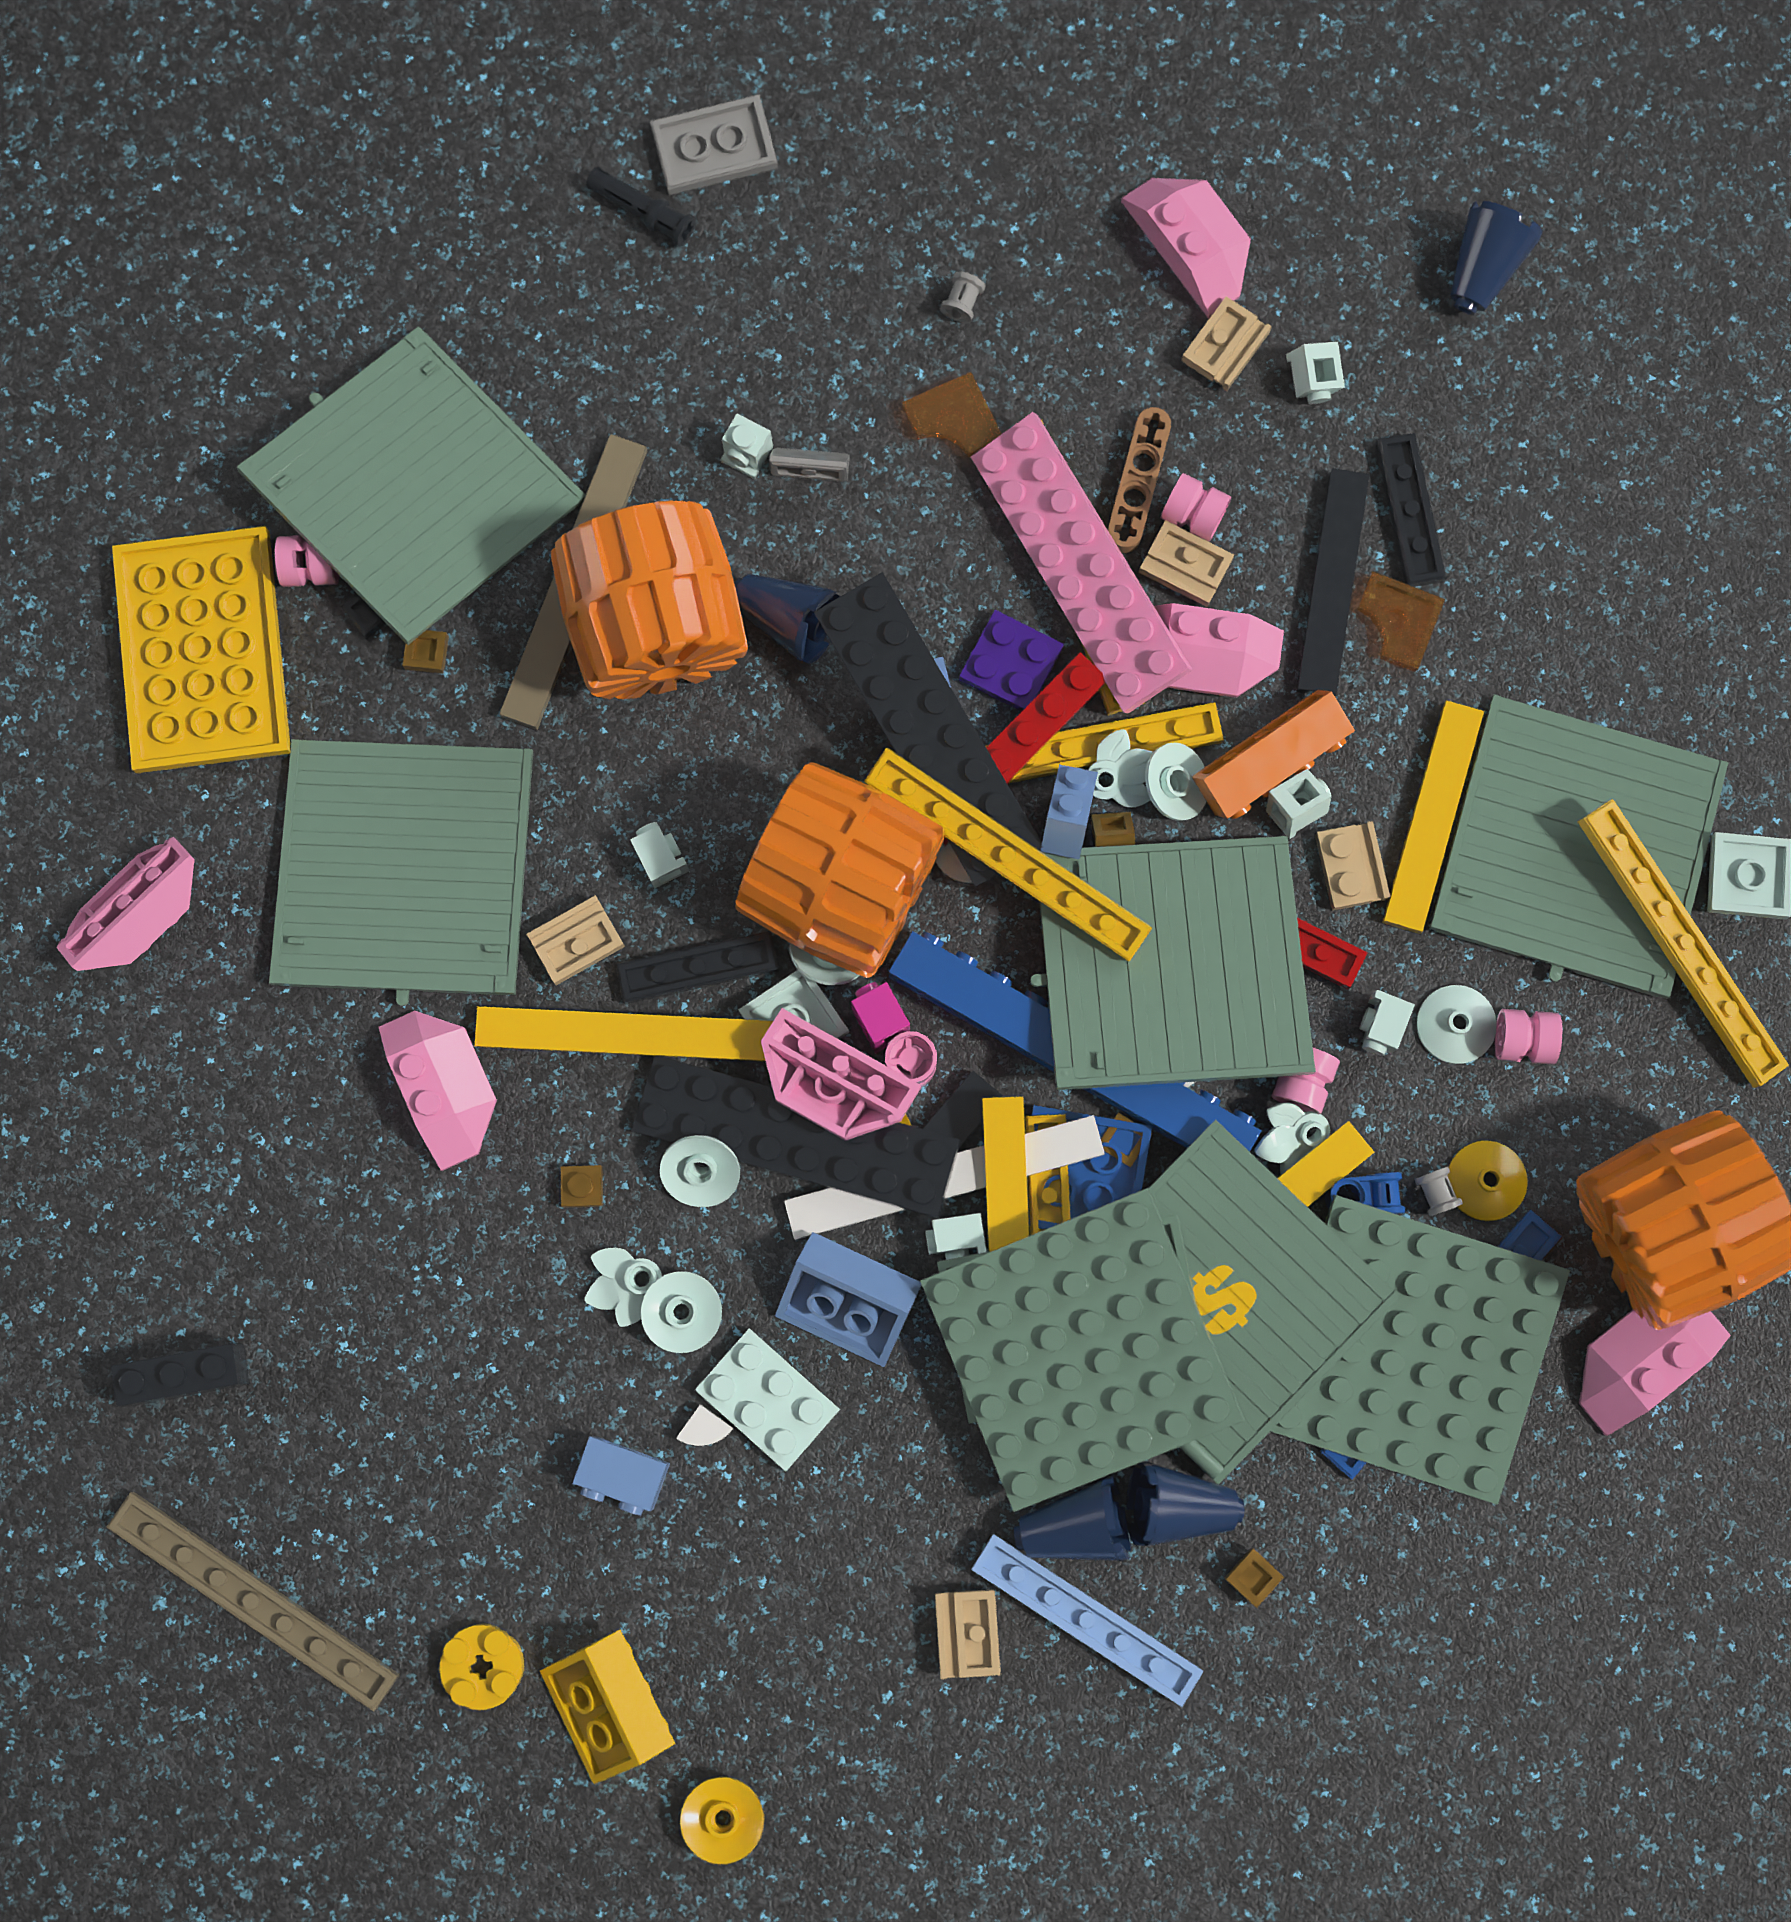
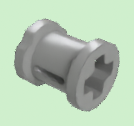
M955 272L952 278L953 288L948 300L942 302L940 310L944 315L955 321L969 323L974 315L971 310L978 294L983 293L985 283L970 273Z
M1448 1166L1414 1179L1416 1185H1421L1430 1206L1428 1210L1429 1216L1463 1204L1461 1198H1456L1447 1176L1450 1173Z

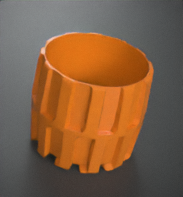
M667 500L621 508L579 524L571 531L563 534L555 542V548L551 550V559L561 611L584 682L592 695L604 699L614 697L617 699L640 698L648 690L652 694L677 690L676 680L682 678L697 684L712 678L709 671H726L737 664L735 659L746 655L748 645L731 567L713 517L708 509H703L701 504L692 501Z
M809 762L791 782L757 844L739 887L736 910L813 956L863 977H872L889 954L893 942L898 938L906 923L909 908L915 905L923 889L921 886L932 870L937 858L936 855L944 840L945 830L941 825L894 797L834 770Z
M1720 1110L1703 1114L1655 1133L1585 1172L1577 1179L1576 1192L1580 1199L1579 1206L1585 1223L1593 1230L1592 1240L1600 1257H1611L1613 1259L1614 1267L1611 1277L1621 1293L1627 1290L1633 1310L1641 1319L1645 1316L1648 1325L1656 1330L1672 1327L1735 1302L1791 1270V1205L1786 1192L1754 1139L1748 1135L1741 1124L1732 1116L1725 1115Z

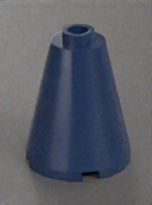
M1476 201L1472 203L1467 217L1450 297L1456 301L1454 304L1456 309L1469 315H1475L1476 311L1484 312L1540 241L1543 230L1537 223L1532 220L1530 227L1520 222L1523 214L1501 204L1483 201L1479 208Z
M747 574L743 579L739 578L734 583L741 615L796 659L811 664L818 660L826 651L830 643L823 641L826 633L814 612L841 597L836 594L837 592L830 588L754 574Z
M1140 1462L1141 1468H1134L1131 1473L1127 1491L1126 1510H1134V1523H1127L1130 1539L1136 1546H1151L1233 1531L1237 1523H1241L1243 1520L1244 1502L1242 1498H1238V1494L1234 1489L1148 1462Z
M1113 1477L1103 1478L1021 1516L1019 1526L1014 1527V1537L1018 1550H1025L1028 1558L1107 1561L1130 1559L1127 1551H1131V1541L1128 1533L1124 1506L1120 1507L1119 1503L1115 1502L1113 1498L1115 1495H1120L1115 1479Z

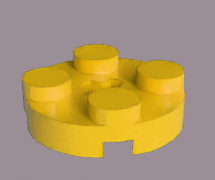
M477 1624L460 1631L445 1645L440 1660V1677L446 1692L456 1704L475 1710L494 1708L505 1702L516 1690L524 1673V1657L520 1645L506 1631L492 1624ZM477 1655H483L484 1660L487 1662L492 1661L493 1669L487 1671V1678H480L478 1673L472 1672L471 1665L476 1663Z

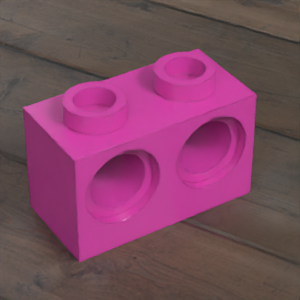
M875 981L855 992L857 998L851 1001L853 1014L875 1054L887 1048L889 1042L898 1034L910 1031V1023L887 982L878 986Z

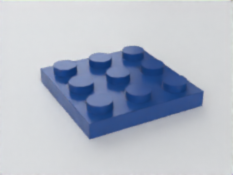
M1036 1105L1033 1106L1032 1116L1066 1115V1123L1093 1116ZM1094 1116L1100 1139H1102L1109 1127L1117 1128L1109 1143L1104 1142L1102 1146L1112 1148L1116 1152L1118 1159L1104 1151L1105 1155L1068 1165L1070 1219L1142 1190L1152 1126ZM1034 1124L1035 1132L1038 1130V1124ZM1135 1132L1143 1133L1140 1152L1130 1168L1122 1163L1121 1152L1129 1156L1141 1137ZM1060 1175L1049 1178L1045 1183L1044 1189L1048 1188L1052 1181L1060 1179ZM1027 1176L1028 1215H1029V1227H1030L1029 1188H1028V1176ZM1051 1203L1052 1206L1062 1207V1203ZM1038 1220L1039 1229L1046 1230L1059 1224Z

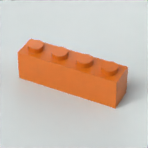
M1316 690L1194 774L1192 779L1215 816L1236 819L1251 809V802L1260 796L1268 797L1269 791L1282 784V781L1293 773L1297 775L1306 769L1312 768L1315 764L1314 759L1324 752L1329 754L1341 748L1347 742L1345 737L1355 730L1332 691Z

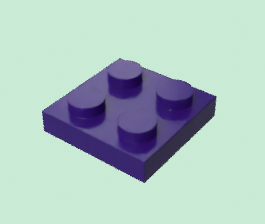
M994 610L964 666L959 680L1022 712L1039 695L1063 650L1064 644Z

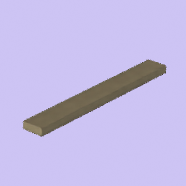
M610 434L573 529L592 518L626 507L647 454L646 446ZM555 575L500 711L501 718L535 730L539 728L572 644L561 611Z
M129 1493L107 1525V1528L372 1711L377 1710L400 1674L137 1493Z

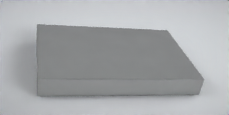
M759 95L650 121L669 195L778 169L777 159Z

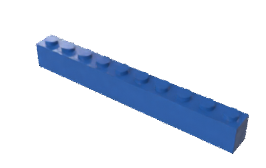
M912 931L889 970L890 979L1055 1073L1049 1009L1045 1007L1047 1001L1029 990L1025 994L1018 992L1010 987L1013 982L1006 976L996 971H992L989 975L976 968L978 962L971 956L961 951L954 955L942 948L944 942L936 936L925 931L920 936ZM1186 1082L1083 1089L1144 1125L1152 1126L1153 1130L1186 1149L1215 1119L1249 1152L1262 1131L1254 1126L1256 1120L1251 1116L1236 1109L1233 1114L1219 1106L1221 1100L1216 1096L1201 1089L1197 1094L1184 1086Z

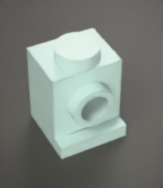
M1338 342L1303 344L1286 354L1287 362H1291L1296 398L1307 397L1309 404L1323 403L1331 400V394L1345 387Z
M736 414L722 438L724 454L721 462L755 479L773 448L771 431Z
M1306 769L1269 791L1266 812L1284 834L1291 839L1296 836L1298 830L1328 813L1331 793L1323 780L1316 779Z
M657 822L641 827L636 831L637 836L630 839L654 888L689 872L683 857L675 859L681 852L672 834L669 833L664 836Z
M1376 990L1368 1003L1375 1005L1374 1009L1367 1008L1359 1029L1365 1031L1361 1041L1363 1043L1362 1048L1370 1053L1384 1056L1385 1052L1391 1054L1398 1049L1415 1004Z
M980 1213L932 1220L933 1230L925 1231L929 1255L945 1253L946 1260L969 1256V1250L976 1249L977 1254L986 1252Z

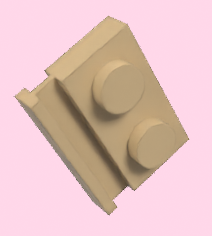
M1226 296L1185 351L1181 361L1212 382L1215 380L1223 386L1224 390L1228 391L1268 336L1272 326L1268 323L1265 325L1257 319L1256 315Z
M1165 520L1139 569V573L1208 607L1233 560L1234 554Z
M1373 821L1362 825H1351L1316 833L1315 838L1332 911L1380 900L1385 901L1390 898Z
M596 895L527 933L555 985L562 983L625 947Z
M995 1590L935 1593L941 1679L1001 1675Z

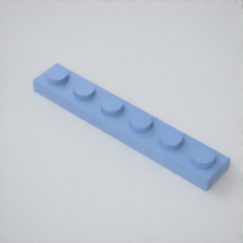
M995 1534L991 1536L971 1568L983 1578L1181 1707L1203 1673L1202 1669L1038 1562L1028 1558L1027 1555Z

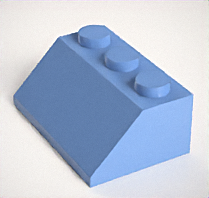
M812 1232L796 1261L775 1317L885 1367L922 1284L911 1277Z

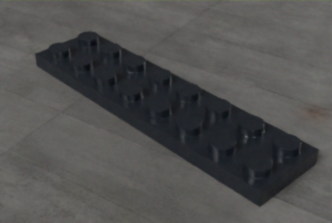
M881 572L815 611V616L896 754L1036 849L1043 848L1038 835L884 573ZM946 838L975 887L998 874L991 867Z
M654 1056L632 1128L634 1133L669 1143H674L681 1138L694 1135L712 1137L726 1144L736 1155L740 1163L938 1219L961 1143L960 1139L899 1122L845 1141L776 1102L773 1088L770 1086L662 1056Z

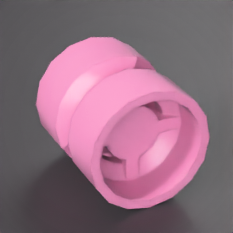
M1182 473L1164 507L1161 519L1178 527L1188 524L1190 533L1210 542L1227 510L1232 496L1213 487L1205 491L1201 481Z
M300 535L277 537L275 542V564L278 580L282 587L304 586L308 580H311L315 585L338 584L340 575ZM303 554H305L307 568H304Z
M1500 1010L1497 1017L1495 1054L1497 1060L1520 1062L1524 1056H1528L1532 1063L1553 1065L1557 1063L1562 1044V1020L1559 1013L1536 1011L1531 1017H1528L1525 1010Z
M907 1031L898 1034L889 1042L885 1051V1066L920 1084L921 1087L925 1086L933 1078L936 1071L937 1052L934 1044L927 1036L919 1032Z
M1313 1048L1315 1074L1278 1077L1272 1098L1280 1103H1294L1303 1112L1315 1111L1317 1114H1321L1329 1094L1324 1086L1327 1083L1333 1082L1340 1061L1324 1051Z

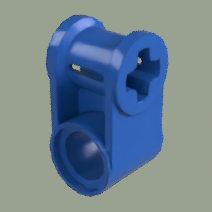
M1401 1172L1379 1173L1364 1177L1340 1179L1326 1191V1206L1328 1209L1330 1208L1333 1196L1337 1194L1338 1189L1342 1186L1351 1189L1354 1193V1201L1393 1214H1404L1405 1207L1400 1203L1398 1181L1402 1179Z

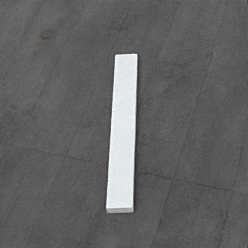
M1094 1115L1025 1134L1027 1176L1105 1155ZM984 1146L957 1154L945 1199L986 1188ZM832 1188L784 1201L794 1240L808 1237L812 1232L819 1234L906 1210Z

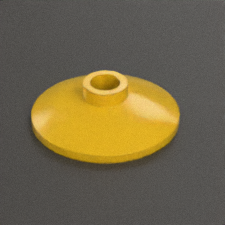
M1478 1141L1469 1144L1453 1157L1448 1167L1450 1173L1447 1176L1456 1198H1461L1463 1202L1462 1205L1457 1207L1464 1214L1482 1221L1502 1219L1513 1213L1520 1206L1526 1195L1527 1173L1524 1164L1513 1150L1501 1143ZM1487 1172L1493 1173L1497 1178L1494 1187H1489L1484 1183V1175Z
M729 1777L712 1778L694 1788L684 1802L680 1818L681 1831L686 1844L699 1858L714 1864L733 1863L746 1857L760 1840L764 1826L762 1805L755 1792L745 1783ZM719 1811H727L730 1814L731 1822L728 1825L723 1826L717 1823L716 1814Z

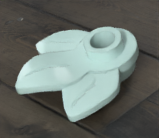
M1125 729L1109 734L1098 745L1096 762L1088 769L1089 771L1098 772L1093 796L1098 799L1113 798L1124 807H1138L1150 801L1147 787L1143 783L1146 782V766L1153 752L1145 749H1131L1129 736ZM1102 772H1107L1112 777V783L1108 787H1102L1098 782V777Z
M1294 1103L1274 1105L1267 1109V1116L1274 1127L1260 1140L1254 1151L1264 1160L1280 1163V1173L1282 1175L1329 1137V1122L1322 1114H1317L1315 1111L1303 1112ZM1312 1127H1317L1315 1133L1307 1138L1308 1130Z
M607 1248L597 1251L591 1255V1259L602 1276L598 1277L588 1290L585 1302L598 1309H615L616 1320L620 1327L638 1322L641 1319L643 1298L649 1287L662 1277L661 1270L653 1261L643 1258L635 1260L631 1254L621 1248ZM641 1271L647 1272L650 1277L649 1283L643 1287H639L635 1282L636 1275Z

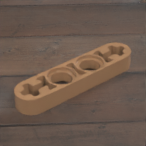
M1151 407L1140 413L1129 448L1108 527V532L1121 553L1135 550L1141 541L1171 429L1169 415L1160 408ZM1151 420L1159 421L1158 427L1160 429H1157L1153 445L1145 443L1148 434V426L1146 425H1149ZM1139 454H1148L1153 458L1155 465L1149 471H1140L1133 464L1134 457ZM1130 489H1137L1144 494L1145 502L1141 506L1131 507L1124 501V493ZM1125 516L1133 517L1130 534L1134 536H1129L1127 542L1119 540L1120 534L1114 532V530H1122Z

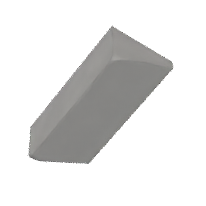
M774 448L769 458L770 470L773 476L845 482L848 477L849 454Z

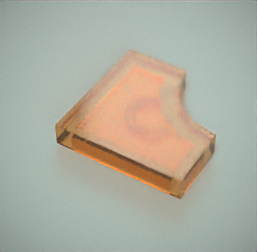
M972 372L902 402V408L918 440L929 437L948 439L959 445L968 458L1002 434Z
M1372 572L1357 610L1368 616L1379 630L1382 643L1380 659L1416 672L1420 666L1445 599Z

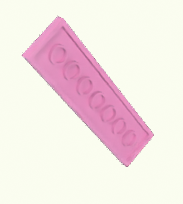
M1030 413L971 456V459L1095 666L1103 673L1104 681L1123 712L1130 713L1192 671L1180 648L1037 414Z

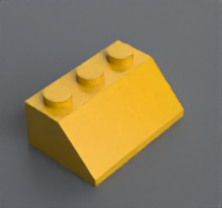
M621 1630L540 1670L593 1785L639 1766L675 1744L669 1732L668 1724L662 1717L651 1694L650 1687L643 1678L633 1657L632 1649L626 1642Z

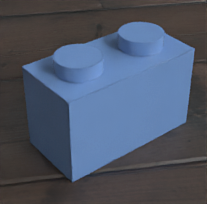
M1059 764L1046 820L1041 852L1080 859L1098 772Z
M590 1436L572 1484L581 1486L580 1494L600 1502H603L605 1496L620 1501L618 1508L641 1516L643 1509L647 1511L654 1510L670 1463L597 1436Z

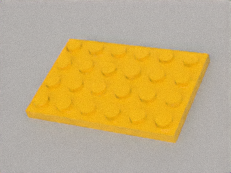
M267 527L112 546L132 770L135 773H144L290 754L291 747L270 532Z

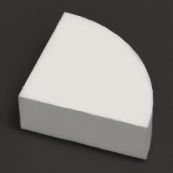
M699 1405L677 1436V1439L686 1444L704 1446L722 1440L734 1428L704 1406Z

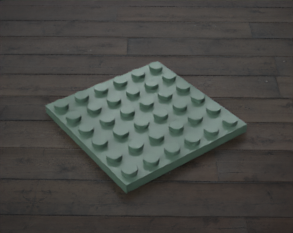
M1149 1188L920 1281L1013 1512L1244 1421L1243 1414Z
M1334 1195L1325 1225L1401 1297L1290 1410L1271 1432L1498 1505L1570 1270Z

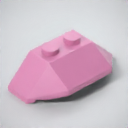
M1152 178L1121 198L1122 204L1208 319L1226 296L1233 301L1239 299L1251 239L1207 180Z
M1175 603L1154 606L1192 668L1191 672L1167 688L1237 698L1279 669L1283 630L1251 614Z
M174 837L167 839L164 844L155 845L138 854L79 910L68 928L66 937L61 939L56 948L76 971L131 964L142 953L146 952L151 944L170 926L174 925L189 909L195 859Z
M783 1008L761 1040L776 1102L845 1141L901 1122L921 1089L920 1084Z
M418 1011L410 1012L379 1026L388 1063L415 1125L440 1170L444 1171L479 1155L497 1099L466 1029Z
M1631 1310L1587 1346L1579 1404L1601 1432L1608 1436L1651 1410L1714 1358L1731 1335L1711 1311L1672 1327L1656 1330L1648 1325L1645 1316L1641 1319L1634 1310Z

